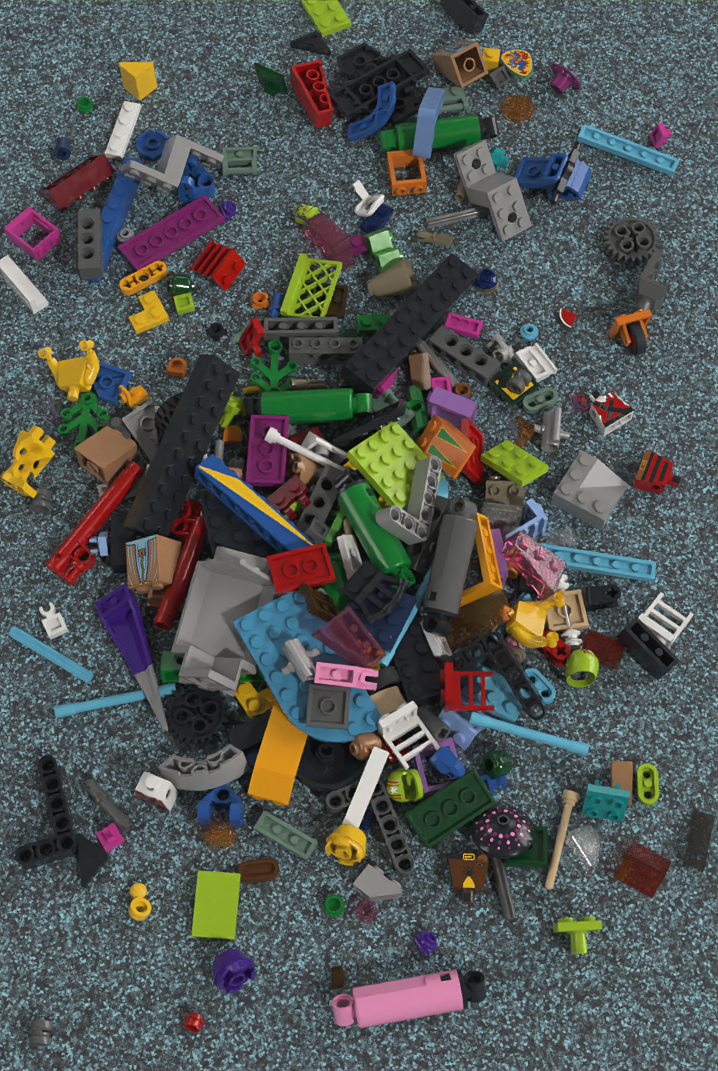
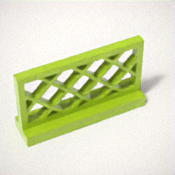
M300 253L280 309L282 318L318 317L311 314L318 309L321 310L320 317H326L343 266L342 262L308 258L307 254ZM311 264L319 265L320 267L313 272L310 270ZM330 267H336V270L330 274L326 271ZM324 272L326 276L317 280L315 275ZM313 278L315 282L306 286L305 281ZM330 280L331 285L323 288L321 284ZM319 286L321 291L312 294L310 290ZM308 292L310 297L302 301L300 296ZM324 294L326 300L319 303L316 298ZM311 301L316 303L315 306L309 309L305 306V304ZM304 308L305 311L301 314L295 313L296 309Z

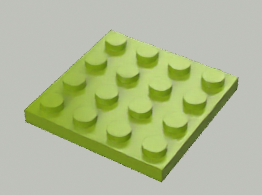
M391 422L349 450L345 455L390 507L396 505L401 509L408 506L416 463L427 458L397 422ZM442 473L439 482L445 477Z

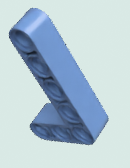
M428 87L418 111L413 148L414 157L431 158L435 124L444 103L445 89Z

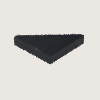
M317 31L290 42L291 48L327 56L331 55V50Z
M79 833L77 835L81 885L83 888H86L110 856Z

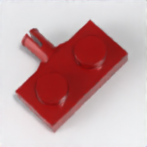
M251 318L239 340L245 356H251L253 352L256 357L262 355L259 341L265 332L258 318Z

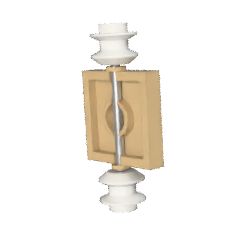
M554 573L548 579V582L553 584L550 590L553 592H563L565 604L563 607L553 605V608L547 610V626L554 632H564L561 635L562 639H566L564 643L569 646L570 650L576 649L582 643V640L577 638L581 634L578 630L589 627L581 589L565 591L570 586L569 583L565 582L568 576L563 573ZM554 593L544 594L541 599H553Z

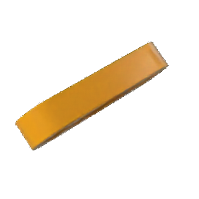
M155 261L121 279L119 286L122 294L132 295L166 277V264L162 261ZM142 275L148 276V279L145 281H140L139 277Z

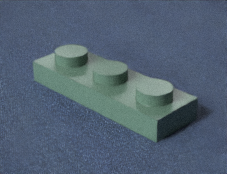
M265 810L253 827L258 833L307 862L318 845V841Z

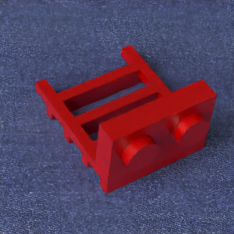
M212 240L208 241L207 247L188 269L212 279L221 290L227 291L246 263L233 248L229 249L220 243L216 244Z
M445 663L444 670H440V683L444 684V689H441L440 699L441 702H444V712L494 711V705H486L485 677H493V671H453V663ZM460 677H468L469 705H461ZM472 677H480L481 705L473 704Z

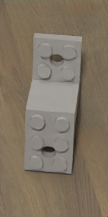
M175 135L166 140L157 170L131 160L121 166L120 173L124 174V177L128 179L139 180L144 186H153L158 192L168 193L178 188L188 155L195 156L200 165L205 168H211L221 163L224 155L182 136Z
M480 140L453 154L469 203L489 208L499 240L504 241L532 226L517 178L496 173L486 140ZM474 159H477L478 165L476 166V168L472 167V161ZM513 213V220L509 222L508 215Z

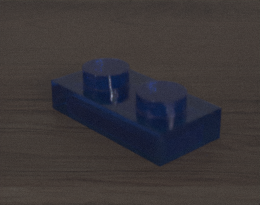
M381 204L371 216L366 217L360 225V230L368 234L382 229L394 214V209Z

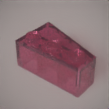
M321 212L304 221L307 237L311 238L327 260L342 262L341 271L355 264L349 236L329 217Z
M522 530L507 538L501 554L516 572H521L527 580L526 584L529 587L532 586L539 594L537 597L543 601L555 594L567 563Z
M350 606L341 610L311 634L351 664L360 668L370 669L386 656L385 652Z

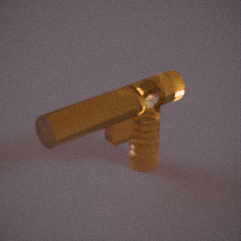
M522 416L517 420V423L523 427L519 431L522 436L514 443L518 447L524 445L536 433L530 430L533 428V425Z

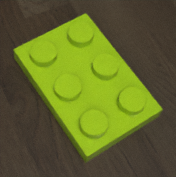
M301 0L303 8L321 37L351 27V21L338 0Z
M505 440L481 454L480 460L521 487L548 472L549 465L509 440Z

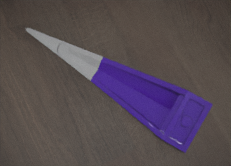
M124 583L96 602L95 605L100 620L135 675L159 723L164 730L168 731L139 605L135 601L132 590L128 589V584Z

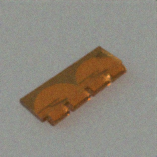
M503 589L459 610L457 620L449 619L451 629L445 638L450 650L461 645V640L465 643L477 637V629L480 634H483L495 628V623L499 626L511 620L509 615L511 608Z

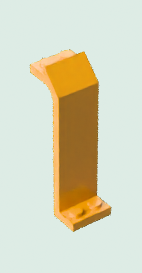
M276 699L254 765L247 794L256 800H267L278 806H289L294 780L308 735L292 725L281 710Z

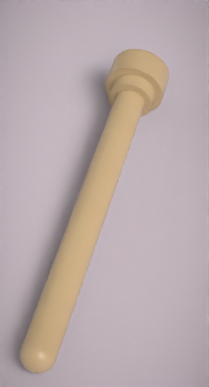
M564 790L561 799L563 800L564 808L545 882L547 890H551L554 886L572 807H575L580 795L574 791Z

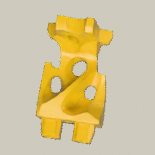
M35 425L28 432L24 430L19 432L12 454L14 461L0 478L8 487L24 497L35 498L37 491L28 485L27 478L30 473L32 477L36 478L55 455L51 449L56 442L47 435L40 441L39 439L44 431ZM38 460V465L36 468H33L35 461Z

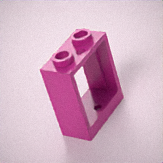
M28 207L4 227L7 239L35 261L44 257L51 248L58 245L62 240L59 229L31 207ZM33 224L48 234L34 248L19 237Z

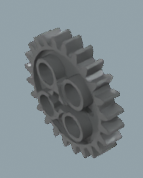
M630 214L629 218L623 215L622 220L617 217L616 222L612 220L610 225H607L603 235L604 249H607V254L612 253L611 259L618 258L617 263L623 260L624 265L630 262L631 266H633L634 262H637L640 266L641 261L644 263L648 262L655 249L659 250L660 232L656 231L657 226L651 227L652 221L646 223V218L640 220L639 215L636 219L633 218L632 214Z

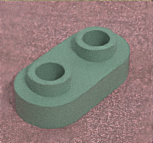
M551 387L543 388L527 395L523 399L522 407L529 414L538 413L554 406L558 399V393Z

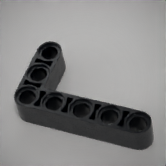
M491 631L484 634L449 658V663H453V670L462 671L490 654L527 715L533 720H540L547 714L548 708L500 632ZM490 635H495L498 638L496 646H492L489 643ZM474 645L481 649V654L478 657L472 654V647ZM502 652L507 653L509 656L507 663H502L499 659ZM457 656L462 657L464 660L462 667H458L455 664ZM512 670H517L520 673L518 681L511 678L510 673ZM523 687L531 690L530 698L522 696L521 690ZM534 705H539L542 708L541 715L533 713L532 707Z
M45 755L39 759L38 769L55 836L23 845L16 850L15 859L24 869H32L65 859L78 852L77 835L61 770L55 758L50 755ZM54 764L52 769L44 770L46 765ZM52 783H58L56 789H49V786ZM57 802H63L61 808L54 809V805ZM63 821H67V822H68V824H67V826H66L65 828H63V829H59V828H58V826H59V824H60L61 822H63ZM73 841L70 848H63L65 842ZM52 847L50 854L43 855L45 848ZM30 853L31 858L28 861L23 862L22 857L25 854Z

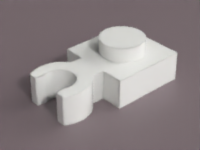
M50 602V611L45 612L42 607L39 608V611L46 618L41 621L51 640L68 632V629L60 612L55 614L56 609L53 603Z

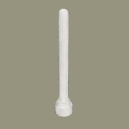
M273 427L269 429L264 441L270 444L272 442L276 444L277 442L323 466L328 464L342 471L346 469L280 436L278 430Z

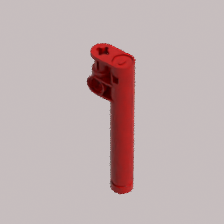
M130 461L44 565L65 582L75 587V581L81 573H85L86 570L93 568L96 564L95 556L85 545L137 484L139 478H142L145 471L138 464ZM84 556H89L88 559L82 561Z
M197 501L183 502L184 510L182 515L175 520L171 529L184 545L177 561L172 584L167 586L153 624L162 630L170 631L173 627L207 539L201 504Z

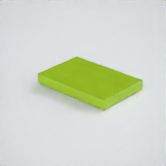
M198 870L192 937L235 940L241 880L240 873Z

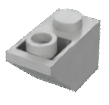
M370 864L366 866L353 883V889L369 902L398 899L402 896L403 891L401 889L402 886L392 878L389 880L384 876L383 870L376 865L372 867Z

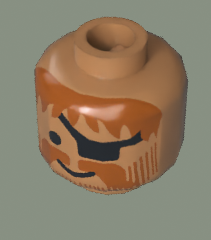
M373 732L356 735L349 745L351 754L361 761L369 759L374 747L382 748L379 736Z

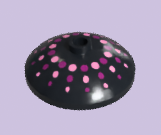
M494 805L475 817L471 825V836L474 844L483 853L495 858L508 859L517 857L526 852L534 840L535 829L530 817L522 810L509 805Z

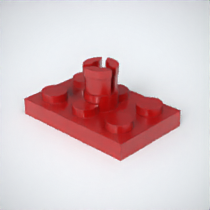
M469 418L461 419L459 430L476 446L461 471L476 486L484 485V463L480 461L481 454L484 453V435Z
M325 543L266 556L277 596L298 591L302 583L315 587L332 583L336 580Z

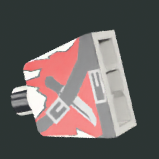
M596 390L589 396L593 401L589 414L603 437L632 419L633 408L614 392L602 396Z
M144 771L136 786L134 797L170 812L179 792L170 781Z

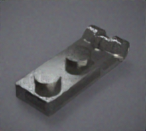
M694 810L682 862L683 867L689 868L690 866L697 868V871L704 872L715 819L714 815ZM692 854L698 855L699 859H693Z

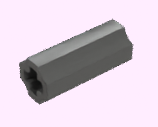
M418 707L417 715L433 738L440 742L446 740L450 734V727L428 708Z

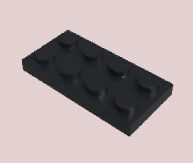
M404 399L336 430L332 439L335 447L339 445L342 447L352 442L351 439L356 437L359 439L369 434L368 431L380 430L386 426L385 423L390 421L394 423L402 419L407 406Z

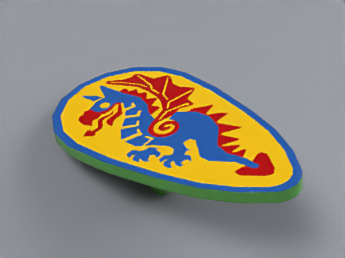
M510 49L500 54L501 64L512 75L521 79H528L532 75L534 59L529 51Z

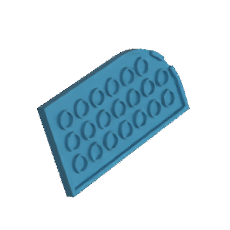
M298 591L287 593L233 622L236 631L281 710L299 731L319 741L347 743L352 742L358 734L371 733L378 730V722L381 718L379 711L367 691L351 688L348 730L305 727L309 684L335 685L314 683L315 678L303 684L296 672L284 675L281 668L286 666L289 661L282 650V647L285 645L284 643L290 639L298 638L305 650L310 651L317 647L320 654L314 657L312 661L315 667L317 662L352 665L326 621L317 616H312L308 612L305 598Z

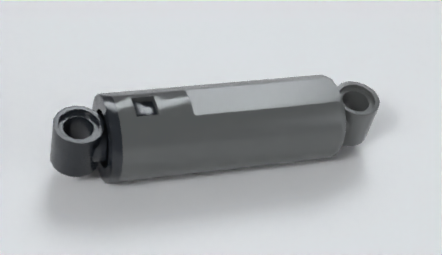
M460 496L453 498L449 505L451 514L443 516L422 607V612L428 614L423 621L424 630L439 637H444L450 632L451 623L449 619L457 620L478 527L477 521L473 519L477 513L476 504Z

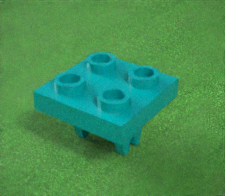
M595 779L594 785L588 784L581 815L623 822L630 799V791L620 789V783H616L615 788L599 786V780Z

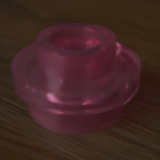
M368 900L361 901L356 907L357 918L362 922H371L375 919L377 915L375 904ZM363 909H369L370 914L364 915L362 913Z

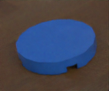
M146 131L136 141L137 152L143 159L150 161L160 160L165 142L169 138L161 131Z

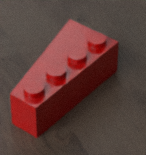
M319 59L291 66L289 82L315 129L331 125L333 108L327 90L328 86L325 81L322 60Z

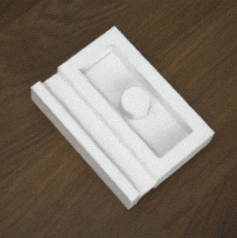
M537 343L532 347H526L515 353V359L537 382L548 378L551 374H556L558 370Z
M422 620L420 624L434 657L442 660L450 658L453 654L445 636L439 637L426 632L423 628L424 620Z

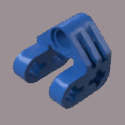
M188 155L183 176L178 186L179 199L185 204H190L203 195H206L209 199L215 194L213 177L203 166H199L198 159L193 155Z
M222 785L216 787L199 801L197 817L200 826H211L213 806H216L217 808L230 809L229 821L232 828L243 827L244 804L229 786ZM222 793L229 794L226 800L218 799Z

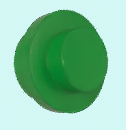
M88 97L79 98L76 104L77 110L81 113H88L94 107L92 100Z
M331 895L325 899L323 908L328 916L338 917L343 913L345 903L340 896Z

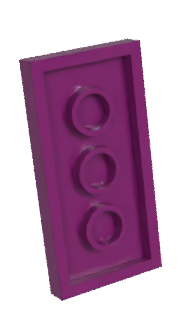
M251 415L246 483L251 486L281 487L285 483L287 447L277 442L276 444L273 442L270 444L264 440L271 427L277 429L280 436L288 439L289 416Z

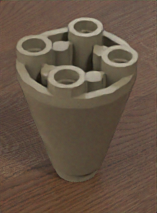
M409 259L399 261L372 278L370 282H367L370 295H376V297L412 295L418 289Z

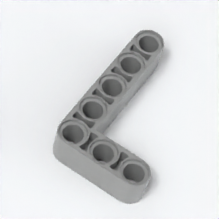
M431 456L416 463L407 512L395 505L378 510L376 513V521L380 527L409 545L426 541L430 535L442 469L441 461L437 456Z

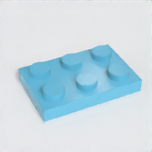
M478 662L473 671L493 670ZM493 671V677H485L486 705H494V711L488 712L505 722L514 724L523 707L505 678ZM472 677L473 703L481 705L480 677ZM468 681L461 691V696L469 700ZM522 688V696L528 698L531 692Z

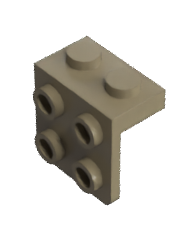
M489 476V479H484V487L486 488L485 508L491 503L502 502L509 506L513 518L522 519L524 513V486L521 487L510 479H500V476Z

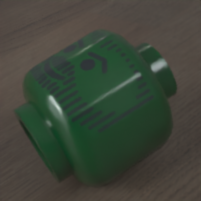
M504 750L489 751L485 753L481 761L483 772L491 778L506 776L512 768L511 757Z

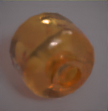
M212 822L209 825V829H205L204 841L208 842L211 849L227 850L232 844H235V827H232L229 822Z

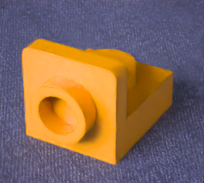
M123 385L119 386V398L130 409L150 400L148 392L141 385L127 390Z

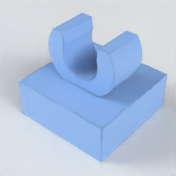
M100 532L98 537L90 538L89 542H96L98 544L97 547L91 548L92 553L100 551V556H107L109 554L108 532Z

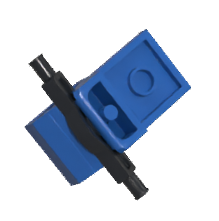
M575 142L572 151L568 155L565 153H553L551 158L523 157L514 176L517 178L519 187L545 189L548 198H551L549 202L552 205H556L558 199L581 200L591 177L590 167L577 159L580 154L581 143Z

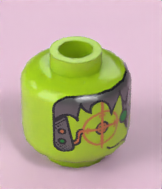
M305 201L296 205L293 210L295 221L307 227H311L313 224L316 225L320 218L318 207Z

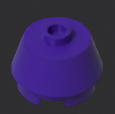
M239 949L224 951L214 959L212 964L214 985L219 990H225L226 993H234L243 989L242 984L248 979L252 981L256 974L253 961Z

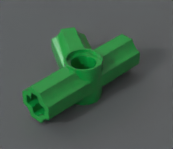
M414 385L409 386L405 390L407 399L405 403L407 405L406 408L408 410L411 409L415 413L411 420L414 436L420 437L427 427L428 419L421 388Z

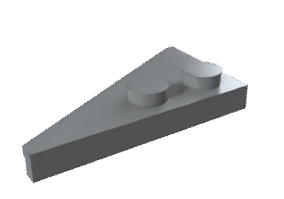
M152 399L122 418V421L151 462L159 447L158 430L154 421L155 405Z

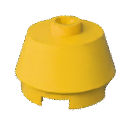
M342 824L326 839V853L328 855L332 853L335 857L339 858L337 862L340 864L354 866L355 862L360 863L366 856V835L355 826Z

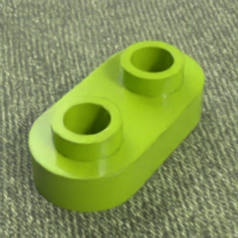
M649 763L642 764L636 772L637 798L645 806L655 804L659 798L658 771L655 766ZM643 773L649 774L650 778H644ZM644 793L650 794L651 798H645Z

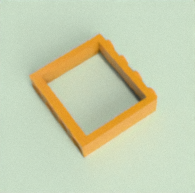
M476 513L473 519L478 523L475 541L484 582L463 591L460 607L503 589L488 517L480 513Z

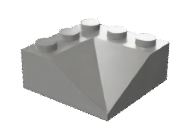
M581 450L554 491L551 504L602 530L629 485L599 459Z

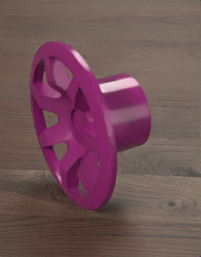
M556 63L551 65L555 77L550 82V86L554 91L563 94L569 86H573L572 88L576 90L580 89L581 86L578 79L567 68Z

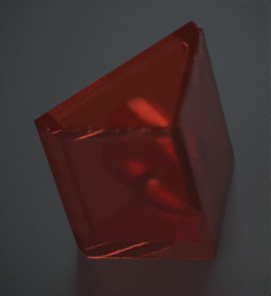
M633 840L614 878L652 899L664 879L671 861Z

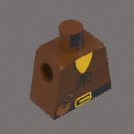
M448 853L452 891L462 892V904H474L475 893H483L489 855Z

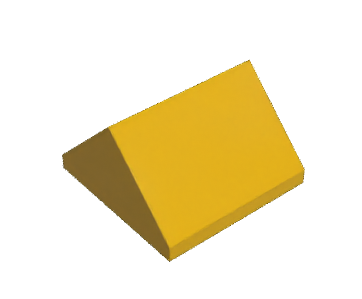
M119 62L124 88L139 101L157 88L153 62Z

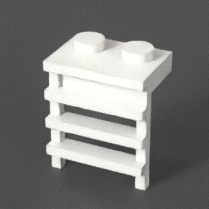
M660 592L644 614L641 613L638 618L669 649L694 614L690 612L687 618L661 601L664 594ZM654 607H659L682 624L678 626L656 611ZM650 614L651 616L665 624L667 627L675 631V633L672 634L671 632L660 626L658 623L650 619L648 615Z
M414 701L408 704L407 702L401 704L395 712L383 715L378 722L379 735L383 737L386 745L390 747L393 755L397 757L400 765L405 770L409 768L406 763L408 760L433 745L436 751L440 749L438 743L418 717V707ZM417 726L421 728L420 732L396 747L392 743ZM425 735L429 739L403 757L399 753Z

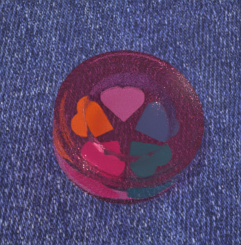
M579 392L573 395L571 406L574 410L582 412L589 408L590 398L587 394Z

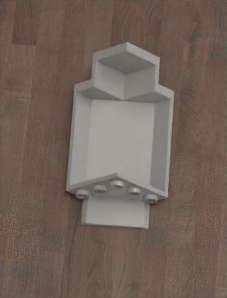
M217 547L214 559L197 561L171 650L172 653L183 658L179 672V683L196 684L198 688L213 692L219 690L228 696L234 697L240 674H256L257 666L236 631L233 622L276 600L277 595L271 575L268 574L269 567L266 558L225 547Z

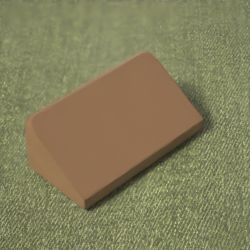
M428 352L409 355L412 386L420 387L421 391H430L432 384Z

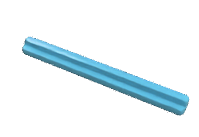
M13 626L9 631L10 637L84 682L89 683L94 675L91 671L18 627Z

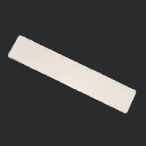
M377 747L373 748L342 824L359 828L389 752Z

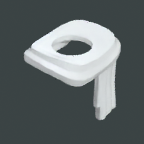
M360 180L352 184L355 192L362 199L354 209L355 214L361 217L371 216L384 202V195H369ZM373 203L370 209L366 210V207L369 204Z

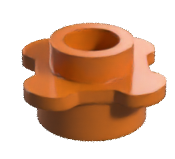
M264 292L253 294L251 296L253 301L252 308L254 310L268 308L270 306L267 300L268 294Z

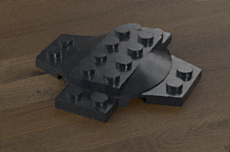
M363 42L337 57V64L344 81H342L341 87L330 92L329 95L331 102L347 119L357 114L361 116L371 114L377 106L378 86L391 81L396 85L395 109L387 122L395 126L418 113L421 101L415 90L416 81L430 74V69L411 49L397 56L390 55V57H384L380 51Z

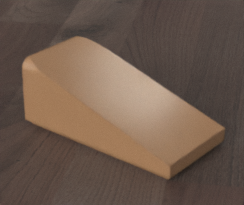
M612 761L610 764V787L615 788V784L620 783V789L630 791L628 806H632V762Z

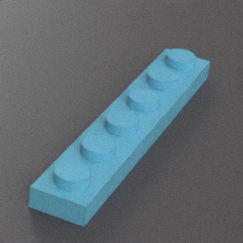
M584 124L577 138L579 142L673 176L680 161L677 158Z
M540 543L538 557L542 565L654 582L655 561Z

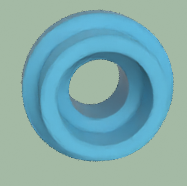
M525 324L520 329V335L524 340L532 341L538 336V328L534 324Z

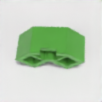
M382 228L364 235L371 257L374 256L376 259L378 271L383 272L403 260L401 251L393 247V236L387 229Z

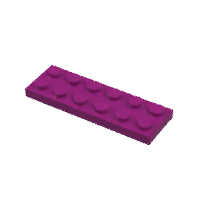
M203 195L117 246L118 251L133 269L138 271L155 261L162 260L225 222V217L206 195Z

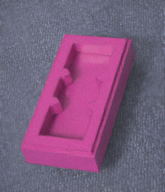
M449 312L444 327L452 329L455 334L478 340L483 321Z

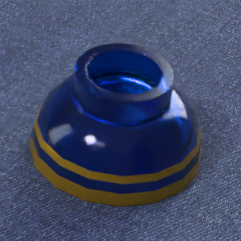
M483 269L478 272L480 275L474 284V288L477 291L491 293L497 289L498 278L492 270Z

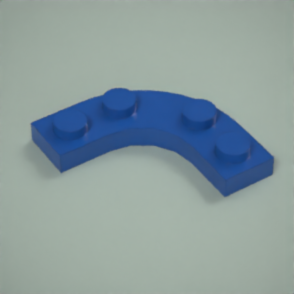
M393 81L378 86L377 106L368 117L348 125V139L351 142L377 133L388 121L395 109L396 85Z

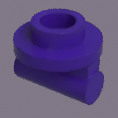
M225 200L218 206L220 213L225 217V222L237 214V208L232 201L228 202Z
M423 930L412 939L424 957L429 956L437 948V938L432 932Z

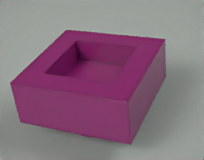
M364 236L348 237L349 255L366 254Z

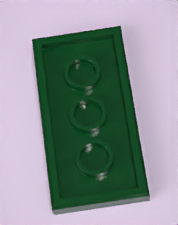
M472 767L461 778L454 779L406 811L404 815L426 849H429L497 802L476 769Z

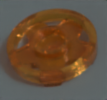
M512 95L503 102L502 111L506 118L518 123L532 117L534 104L531 99L524 95Z

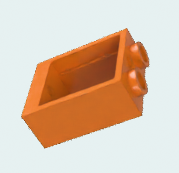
M413 149L387 152V168L392 196L426 193L427 180L423 158L414 157ZM418 165L420 179L396 181L394 168Z

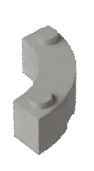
M228 744L214 754L208 755L206 760L194 761V758H183L172 754L158 766L163 779L170 781L176 789L185 791H201L222 786L240 778L250 769L244 753L231 744Z

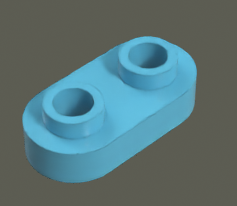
M526 669L525 672L529 678L534 679L535 682L533 684L539 694H548V697H543L542 695L541 697L546 704H550L556 695L553 685L537 669Z

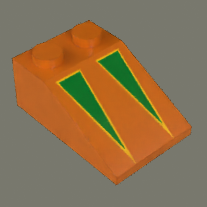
M435 414L416 443L427 458L437 456L441 461L442 470L455 479L476 448L450 421Z

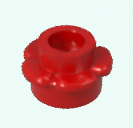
M191 1012L190 1015L184 1016L183 1026L189 1031L199 1032L201 1027L205 1025L202 1016L197 1013Z

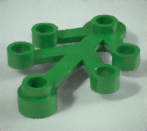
M276 339L270 340L267 346V351L270 354V370L262 363L259 357H253L250 361V367L255 370L258 369L270 381L269 386L261 379L259 373L251 374L250 383L258 385L264 392L289 390V379H296L292 376L288 377L286 383L278 387V381L289 373H295L298 365L295 361H289L287 366L278 372V355L281 353L283 346Z
M92 392L83 393L79 397V403L70 409H63L60 413L64 421H70L73 415L82 410V414L69 424H61L58 427L59 435L66 437L80 425L78 439L72 446L75 455L74 448L86 440L88 425L95 433L105 427L104 425H99L90 416V410L97 414L101 422H106L110 418L108 411L101 409L97 405V397Z

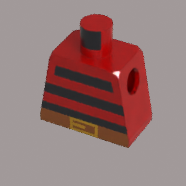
M646 449L632 488L663 493L666 484L677 488L681 477L671 474L673 467L671 461Z

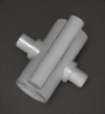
M555 407L554 411L545 412L543 424L533 425L532 431L542 435L541 449L545 452L558 451L560 440L562 438L568 440L570 437V432L560 428L561 407Z
M298 638L286 641L282 650L289 661L286 666L281 668L284 675L296 672L303 684L313 680L316 667L312 661L314 657L320 654L317 647L309 651L304 649Z

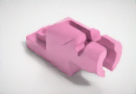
M317 662L314 683L376 691L377 683L366 682L365 676L378 677V670Z

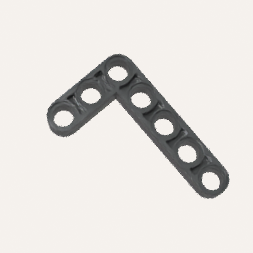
M379 778L376 786L380 790L373 792L369 805L396 874L401 878H408L413 873L414 860L384 783ZM359 782L330 792L326 797L327 811L332 815L347 812L352 801L349 795L356 791ZM336 799L339 800L341 804L337 807H333L330 805V802ZM379 804H384L387 806V810L381 812L376 807ZM391 823L395 828L392 831H387L384 829V825ZM397 842L403 847L400 850H394L391 845ZM402 862H407L410 865V868L408 870H402L400 869L399 864Z

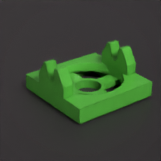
M340 508L339 512L331 510L329 513V519L333 521V524L325 540L322 542L325 543L327 552L337 551V537L345 534L343 520L347 519L342 508Z

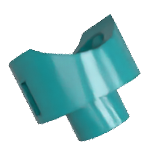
M492 147L490 155L495 171L498 172L500 167L507 168L510 157L504 156V149Z

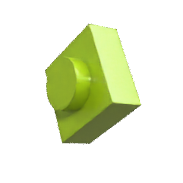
M191 292L173 296L178 315L195 311Z

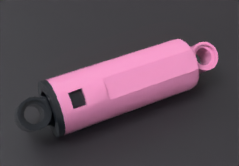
M454 969L354 987L352 989L353 997L348 994H340L333 998L334 1021L339 1026H349L357 1019L358 1027L365 1028L468 1009L467 1001L478 1003L486 998L485 976L479 971H469L463 976L461 969Z

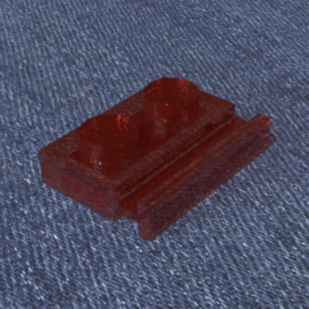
M588 630L582 649L590 650L597 656L599 665L614 670L618 669L625 648L618 639Z

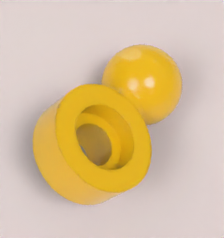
M135 883L130 888V895L133 900L129 905L128 912L133 919L138 921L145 920L151 912V904L144 898L147 889L142 883Z

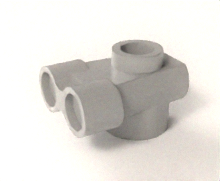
M497 333L491 338L486 348L499 363L504 362L507 364L515 354L512 347L507 345L503 341L504 338Z

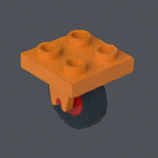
M639 309L633 314H622L616 317L608 333L610 339L621 337L625 346L629 347L633 355L644 354L647 349L646 338H648L646 326L652 317L650 309L644 311Z

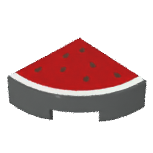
M560 308V322L566 330L570 331L577 318V314Z

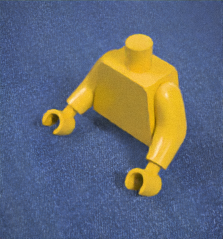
M82 340L79 342L80 349L87 351L85 353L86 356L59 362L54 357H51L52 349L50 347L38 350V356L42 359H47L46 363L54 376L56 384L67 393V399L70 401H78L79 393L90 391L97 377L100 364L95 351L92 350L94 347L92 340Z
M561 591L554 593L553 599L518 601L512 608L503 605L499 611V616L507 619L506 632L521 645L529 649L545 647L547 644L550 648L556 647L557 641H559L558 633L549 632L545 637L543 636L547 610L553 608V605L556 607L564 606V593Z

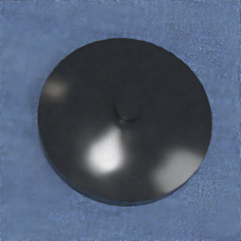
M308 735L295 778L303 785L314 790L335 791L354 783L363 772L366 760H358L351 754L349 749L351 742L327 743L313 739V737Z

